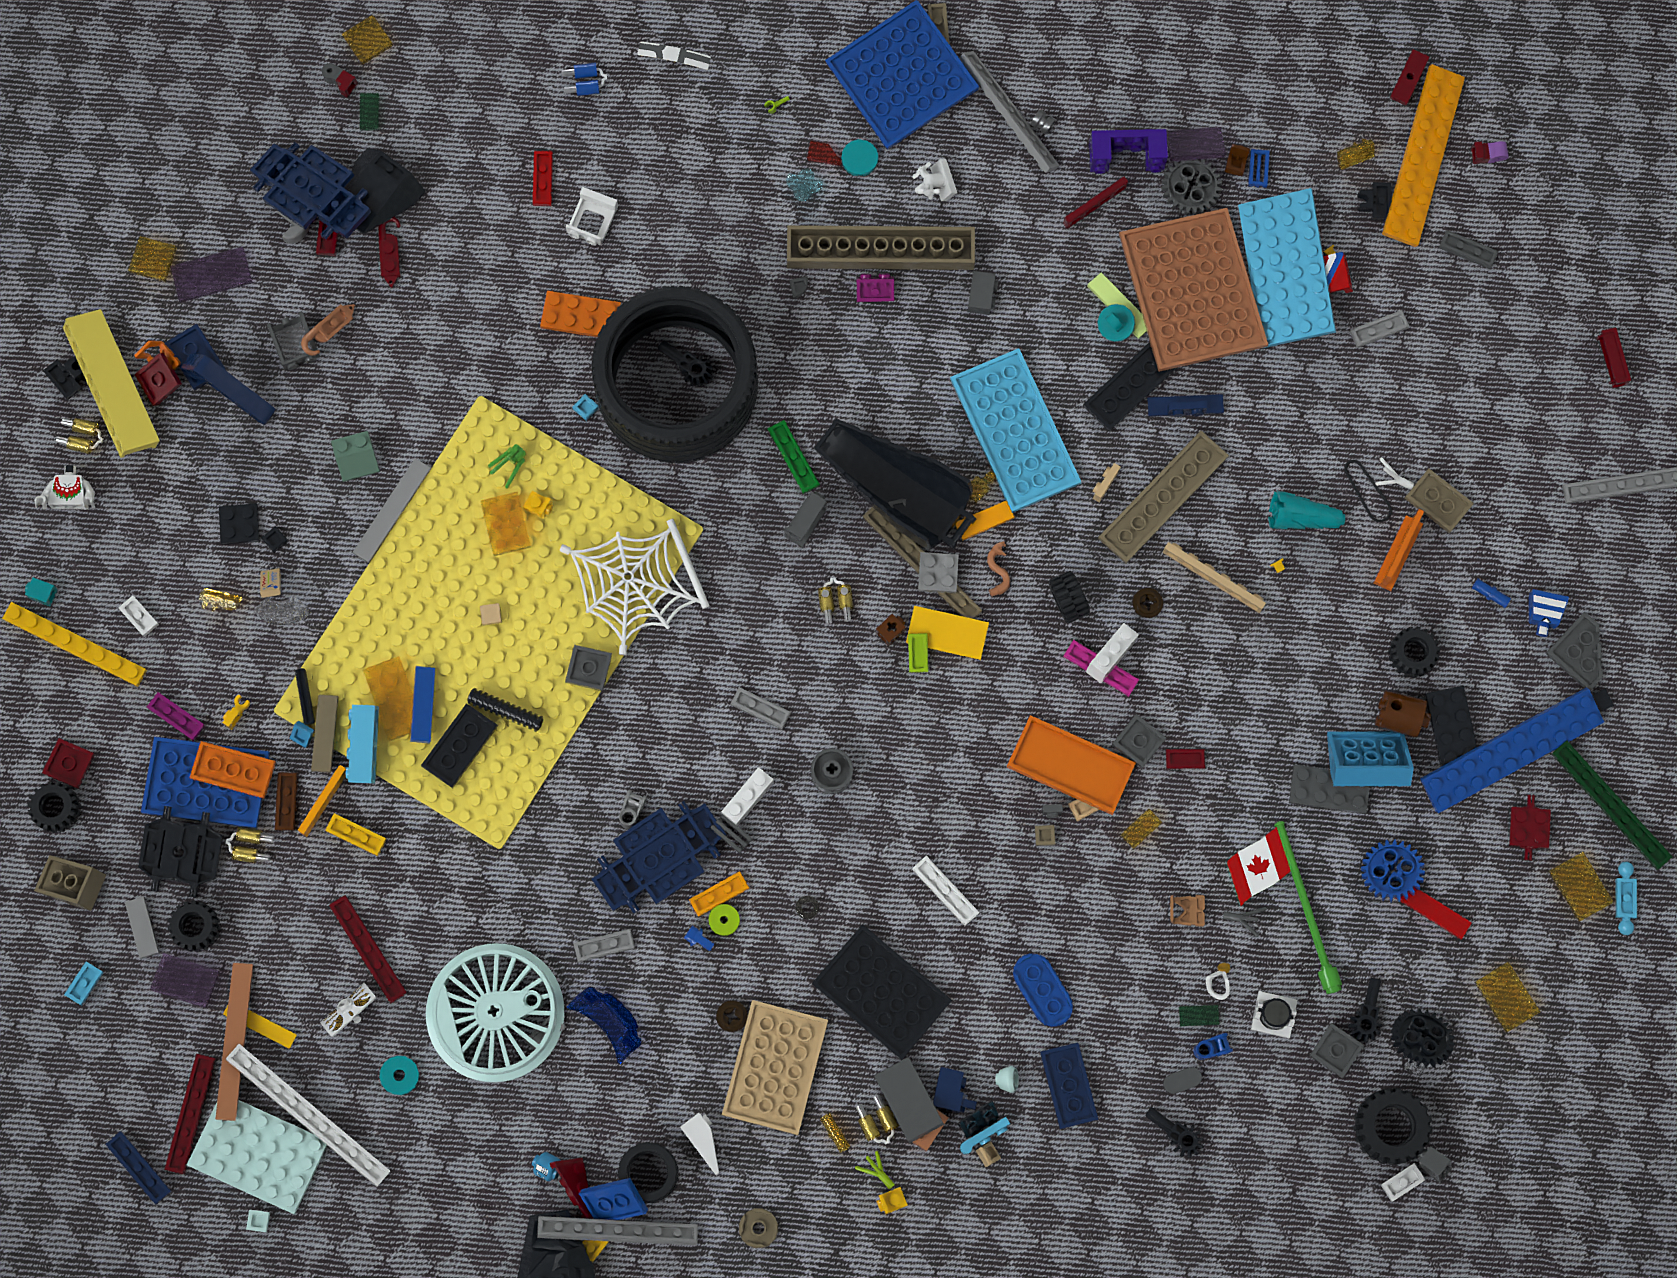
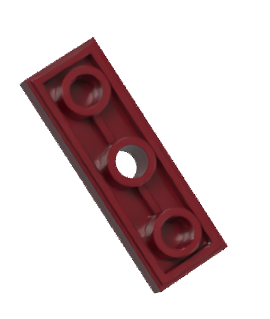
M1414 49L1412 50L1390 99L1407 106L1430 56Z

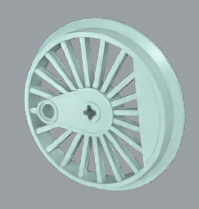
M485 944L460 953L440 971L428 995L426 1024L435 1050L452 1069L478 1081L505 1082L530 1073L551 1054L560 1038L561 1024L564 1023V1000L556 977L537 956L514 945ZM494 956L493 992L490 990L482 959L484 957ZM499 957L511 958L500 990L497 991ZM477 959L487 993L483 992L467 967V964ZM516 960L526 964V968L511 987L505 991ZM463 968L481 997H478L453 977L454 974ZM531 969L539 975L540 978L521 991H514ZM450 980L477 1001L473 1002L447 992L446 985ZM544 982L548 993L540 995L531 989ZM531 996L537 997V1003L534 1006L527 1004L528 998ZM449 998L474 1006V1008H452ZM549 998L551 1011H539L543 1005V1000ZM493 1007L499 1010L498 1012H496L497 1016L495 1017L492 1014H490V1012L493 1011ZM453 1013H474V1015L455 1020ZM529 1015L550 1016L548 1028L522 1019ZM476 1019V1021L458 1032L456 1025ZM518 1022L546 1034L541 1043L538 1044L514 1024ZM477 1025H479V1027L475 1030V1032L471 1035L467 1042L462 1046L460 1042V1037L468 1031H470L471 1029H473L474 1027H476ZM509 1027L536 1047L529 1056H525L508 1030ZM484 1028L473 1060L469 1064L465 1061L464 1052ZM503 1030L522 1058V1061L510 1065L502 1035ZM490 1031L488 1068L477 1067V1061ZM495 1032H497L506 1067L493 1069Z

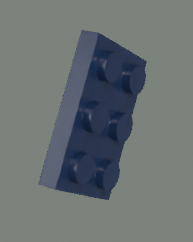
M197 324L165 342V345L181 362L180 368L189 355L195 353L209 357L225 369ZM183 372L194 391L207 384L204 380L192 378Z

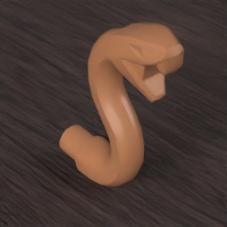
M1004 541L995 544L987 556V563L991 570L1003 578L1001 584L989 590L992 597L1005 593L1011 583L1008 572L995 562L996 555L1006 556L1002 551V547H1006Z

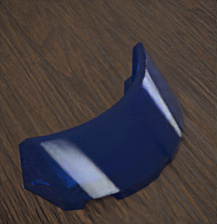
M588 986L567 1006L568 1009L587 1016L604 1031L613 1045L619 1065L642 1045V1040L638 1037L637 1029L639 1027L635 1018L623 1003L608 992L603 994L598 992L595 987Z

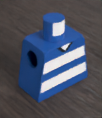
M1535 589L1529 593V623L1538 625L1537 636L1547 637L1549 628L1556 629L1559 626L1569 597Z

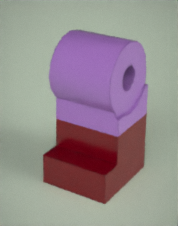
M1474 142L1471 148L1473 164L1494 163L1509 158L1506 142Z

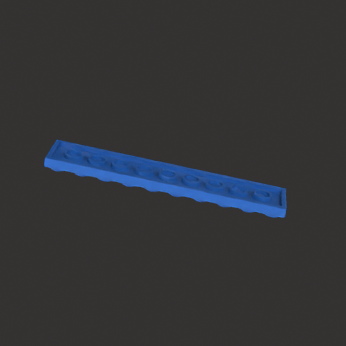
M1584 688L1425 775L1420 780L1435 812L1440 813L1557 749L1565 741L1569 742L1604 723V720L1590 690Z

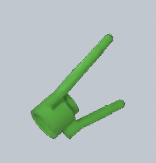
M517 444L512 448L510 447L505 453L488 464L490 468L501 461L490 471V474H494L508 461L513 464L517 462L505 485V488H509L519 468L525 462L523 457L526 455V452Z

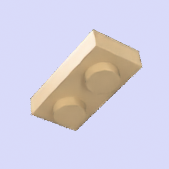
M1114 463L1111 468L1109 466L1106 468L1102 475L1105 477L1102 483L1098 482L1092 491L1095 493L1094 500L1100 503L1121 468L1119 465Z

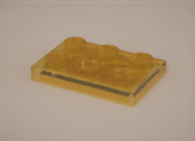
M518 492L481 500L494 556L531 547Z
M1584 852L1548 871L1579 922L1614 903Z
M1509 962L1474 982L1506 1033L1540 1013V1010Z

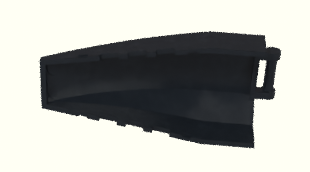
M837 418L814 447L815 451L891 525L928 550L942 542L955 550L958 546L957 542L977 520L965 510L973 492L971 481L938 460L908 450L907 447L896 445L890 440L882 439L873 435V433L860 430V428ZM899 499H906V506L902 502L894 504V508H892L888 503ZM960 517H963L965 520L952 538H949L947 535Z

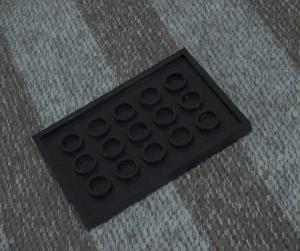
M863 924L812 983L815 988L901 1061L952 1002V999Z

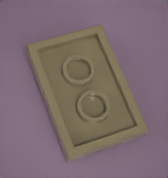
M1429 468L1404 498L1417 509L1423 510L1426 516L1449 534L1474 504Z

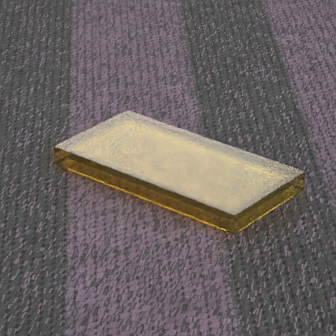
M398 656L363 669L375 705L379 706V716L388 741L411 734L413 692L400 657Z

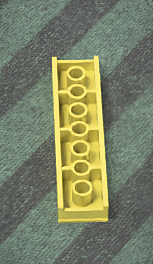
M99 309L66 318L63 326L64 332L120 458L147 448H156L160 440L102 310Z

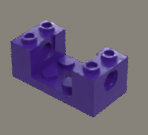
M1167 130L1091 131L1089 140L1090 172L1103 174L1109 171V163H1111L1112 159L1111 150L1113 152H1122L1123 150L1140 152L1145 150V171L1152 173L1161 172V170L1165 169L1168 158Z

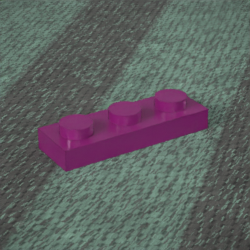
M157 692L146 707L192 741L197 738L205 727L203 723L159 692Z

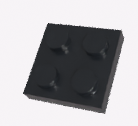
M257 503L219 506L221 545L260 542Z

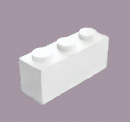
M1123 623L1091 661L1086 673L1099 683H1102L1133 646L1139 634Z
M758 767L721 813L738 826L773 785L774 779Z

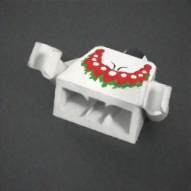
M65 465L64 475H55L42 494L35 498V508L42 505L43 509H47V503L52 509L86 510L89 508L88 505L95 508V491L89 481L85 480L81 475H76V466Z

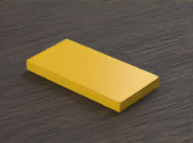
M914 606L908 634L927 633L928 648L981 660L989 622Z

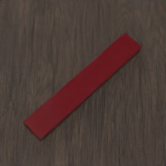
M344 895L331 903L329 907L389 1003L392 1004L406 995L405 988L347 896Z
M196 1053L164 1170L185 1175L216 1058Z

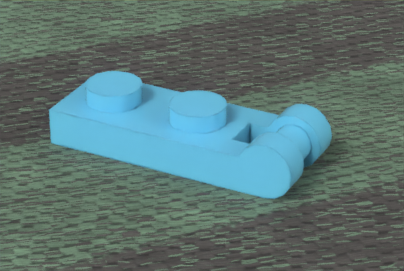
M1006 1117L963 1142L960 1146L961 1153L969 1154L972 1151V1147L980 1143L982 1146L991 1140V1135L997 1133L999 1136L1007 1131L1006 1126L1010 1124Z

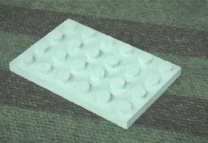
M238 1100L236 1121L216 1120V1103L187 1166L295 1214L327 1145L316 1135Z

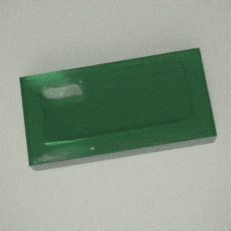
M360 93V131L379 130V93Z
M1218 1005L1178 1007L1180 1027L1220 1025Z

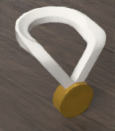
M1228 963L1219 964L1217 967L1218 971L1206 978L1208 993L1219 1000L1226 999L1230 994L1229 980L1226 973L1230 972V965ZM1221 974L1225 981V994H1217L1212 989V979Z

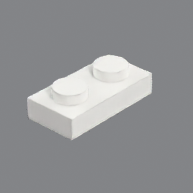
M131 596L119 607L120 611L144 637L159 625L134 596Z
M1415 1163L1382 1183L1381 1187L1391 1202L1425 1181V1178Z

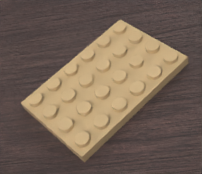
M752 1000L722 1116L798 1135L828 1020Z

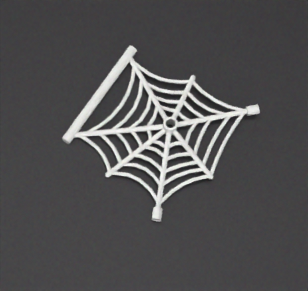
M674 519L666 521L669 527L666 531L653 537L633 539L620 536V532L617 531L614 538L597 547L571 550V547L562 544L560 548L561 552L567 555L571 554L583 588L586 613L590 612L603 619L622 641L619 646V655H627L626 640L632 633L642 627L656 625L665 626L666 629H669L670 626L668 624L682 608L695 602L700 603L702 609L709 607ZM670 532L698 598L691 596L681 586L671 570L667 555V535ZM659 538L653 546L644 548H631L622 545V540L645 542ZM615 540L618 542L616 548L598 556L586 557L580 554L598 550ZM663 540L664 556L668 571L673 581L683 593L674 591L666 582L660 570L658 553L659 545ZM618 549L620 550L618 556L607 562L600 563L593 560L608 556ZM624 549L630 551L649 550L645 555L640 556L625 555ZM655 549L657 571L667 588L657 583L650 569V555ZM576 557L582 559L590 580L594 600L590 607L585 582ZM621 557L622 564L615 568L607 566V564ZM626 558H630V559H640V558H641V560H640L639 562H633V563L626 562ZM645 560L650 579L653 583L647 582L643 574V563ZM587 562L596 565L599 572L602 597L598 600L596 599L595 586ZM635 565L631 571L628 570L627 566ZM622 567L624 568V572H623V573L620 572V571H618V570L621 569ZM639 567L642 580L635 578L633 575ZM601 568L607 570L610 578L611 589L606 593ZM611 572L622 577V580L615 586ZM625 575H630V576H631V579H630V580H626V579L624 578V576H625ZM635 582L642 584L640 589ZM624 583L625 591L619 588ZM629 584H631L636 591H632L629 593ZM645 585L653 588L647 596L642 592ZM657 589L664 591L652 605L648 598ZM615 590L624 594V601L610 594ZM668 593L676 595L664 606L660 613L655 609L657 603ZM633 594H639V595H640V597H634V598L628 600L629 596H631V595H633ZM680 597L691 600L673 611L667 621L663 619L662 614L675 600ZM606 598L616 600L624 605V610L621 611L603 600ZM635 600H644L647 604L637 606L628 611V604ZM601 603L623 615V622L612 612L597 605ZM596 608L604 611L615 618L622 625V635L608 619L593 611V609ZM650 608L654 613L639 614L627 622V616L636 610ZM646 616L657 617L661 622L641 624L631 630L626 636L627 626L638 618Z

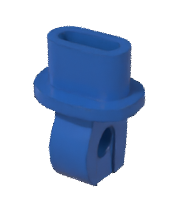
M692 925L684 939L690 942V946L698 943L710 951L714 943L702 936V928L699 930Z

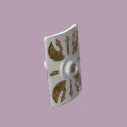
M363 983L350 996L341 1000L338 1006L320 1022L331 1037H334L352 1020L354 1023H360L361 1017L358 1014L372 1003L376 996Z

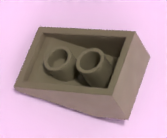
M49 855L34 891L91 911L106 874L93 867Z

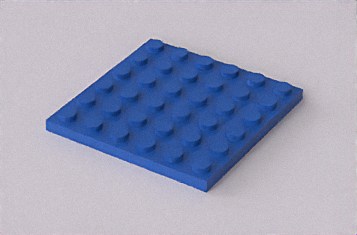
M915 0L825 60L827 66L887 150L979 89L976 81L918 0Z

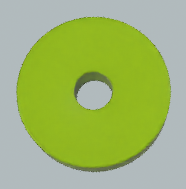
M718 905L709 914V926L715 934L729 936L739 927V914L730 905ZM722 917L728 918V922L725 924L721 923L720 920Z

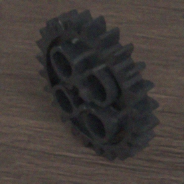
M1418 1008L1415 1013L1411 1009L1409 1013L1404 1011L1403 1015H1399L1397 1020H1395L1390 1032L1392 1033L1390 1039L1395 1041L1393 1047H1399L1396 1053H1403L1402 1059L1410 1058V1064L1416 1061L1417 1067L1421 1063L1424 1064L1425 1068L1428 1067L1429 1063L1432 1067H1435L1437 1063L1442 1065L1443 1061H1447L1453 1052L1455 1045L1453 1042L1455 1036L1451 1035L1453 1029H1447L1449 1023H1442L1443 1017L1437 1019L1435 1012L1429 1015L1428 1010L1422 1013L1421 1009Z

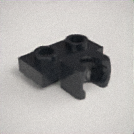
M1373 182L1371 185L1372 190H1360L1358 192L1357 198L1364 199L1366 203H1361L1357 211H1372V220L1386 221L1392 202L1391 183Z
M72 357L63 365L57 359L43 370L67 401L82 390L77 382L84 378V374L81 368L75 370L79 365L75 357Z

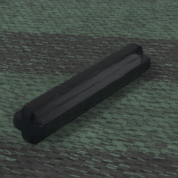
M300 668L295 670L302 716L304 724L310 725L315 720L306 670Z

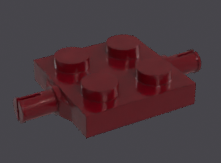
M1527 795V806L1511 807L1509 846L1525 849L1524 861H1532L1534 849H1549L1551 810L1535 807V795H1532V798L1531 795Z

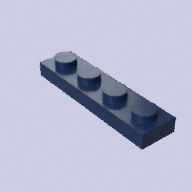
M122 1131L105 1144L155 1205L172 1192Z

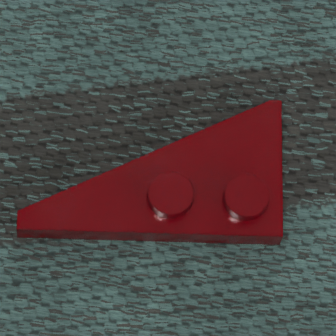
M583 1157L551 1162L550 1167L552 1169L556 1168L561 1177L559 1182L565 1188L574 1206L578 1205L583 1214L581 1218L593 1219L579 1195L581 1189L589 1188Z

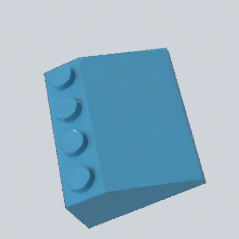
M1392 731L1327 732L1330 773L1333 786H1411L1414 767L1404 734Z

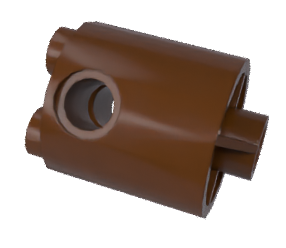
M1384 691L1383 698L1379 701L1378 709H1380V712L1376 717L1374 726L1417 738L1421 727L1428 728L1431 713L1426 712L1427 701L1392 691Z

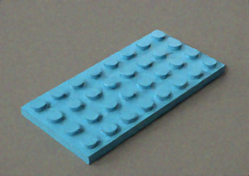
M1312 188L1239 204L1251 288L1268 341L1267 347L1336 333Z
M1019 348L950 377L1012 513L1081 484L1079 475Z

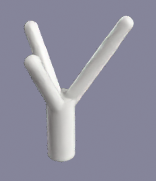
M1382 457L1380 458V461L1385 466L1383 470L1395 480L1376 482L1377 486L1397 483L1410 490L1413 488V482L1400 477Z

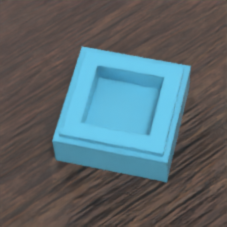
M584 394L572 409L587 421L599 409V406Z

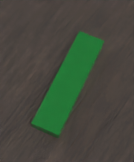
M785 420L769 427L768 432L802 494L819 487L820 484Z

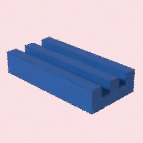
M1251 149L1248 187L1255 186L1259 188V186L1267 188L1269 150ZM1257 154L1256 181H1253L1254 155ZM1261 155H1265L1263 182H1260Z

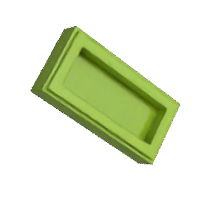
M927 633L908 634L909 672H929Z

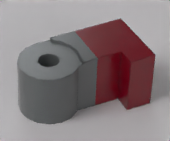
M327 63L322 67L321 72L325 81L329 84L337 85L340 93L348 98L358 84L356 78L333 63Z

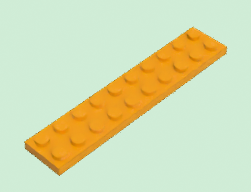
M1433 64L1429 66L1382 235L1413 247L1419 245L1464 83V76Z

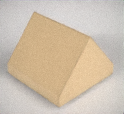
M992 1142L976 1150L985 1167L1001 1159Z

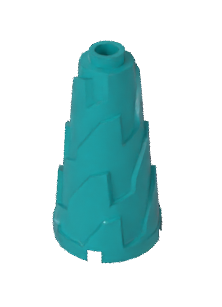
M1276 490L1277 492H1274L1270 502L1269 512H1272L1273 516H1268L1270 528L1287 530L1288 528L1324 529L1339 528L1345 523V514H1343L1342 510L1329 507L1327 504L1310 501L1307 498L1295 496L1292 493Z

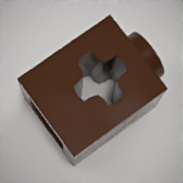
M891 614L876 628L875 633L890 646L905 632V622L900 616L897 615L895 617ZM895 626V632L893 630L889 632L888 627Z

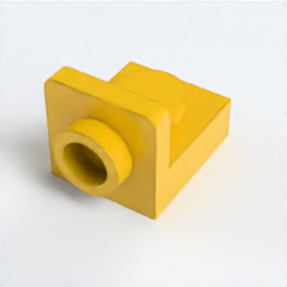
M531 491L523 505V509L544 519L545 515L551 513L553 502L550 497L546 498Z
M901 1187L878 1195L879 1200L876 1201L880 1212L884 1211L885 1215L908 1206Z

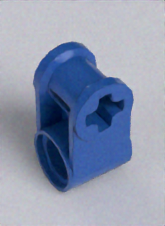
M1228 1033L1211 1037L1196 1044L1193 1049L1194 1056L1199 1060H1206L1233 1052L1227 1040ZM1201 1045L1208 1049V1054L1205 1056L1199 1052Z

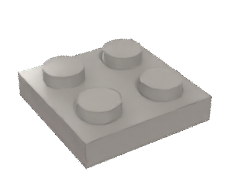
M920 552L918 591L956 593L959 555Z

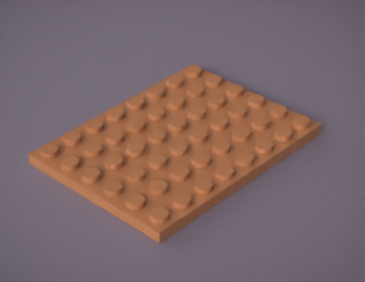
M1228 208L1119 232L1120 241L1159 372L1268 346Z

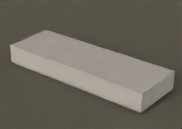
M1400 310L1351 329L1350 334L1356 347L1359 348L1406 330L1410 326L1403 311Z
M740 687L731 702V706L783 730L791 714L790 711Z
M145 897L125 902L139 958L142 959L159 954Z
M631 929L573 943L578 963L635 948Z

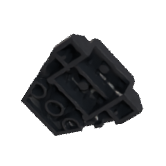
M568 1209L529 1216L517 1278H596L594 1264L590 1261L585 1244L581 1240L537 1238L539 1216L572 1218Z

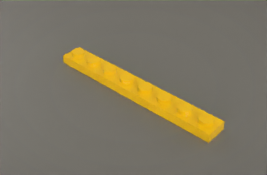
M13 602L10 603L2 617L3 620L136 687L139 686L147 672L145 668Z

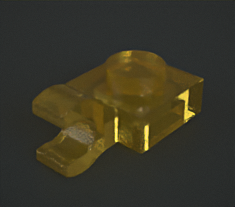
M992 471L988 472L982 479L976 476L971 481L973 487L971 498L976 503L990 491L988 485L996 479V475Z

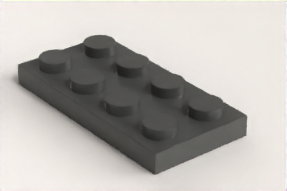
M1294 764L1289 803L1366 815L1370 786H1333L1329 769Z

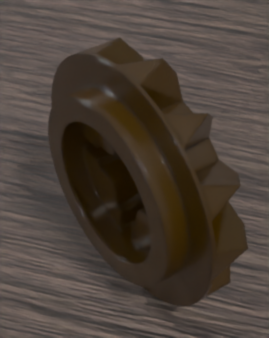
M1144 588L1134 595L1132 606L1135 613L1142 618L1150 619L1161 612L1163 599L1156 590ZM1146 596L1149 602L1153 603L1150 605L1149 611L1146 605L1142 604L1145 602Z
M737 1001L724 1002L717 1010V1023L719 1027L727 1032L739 1031L746 1024L747 1011ZM736 1009L735 1016L740 1020H732L729 1025V1018L724 1013L731 1014Z

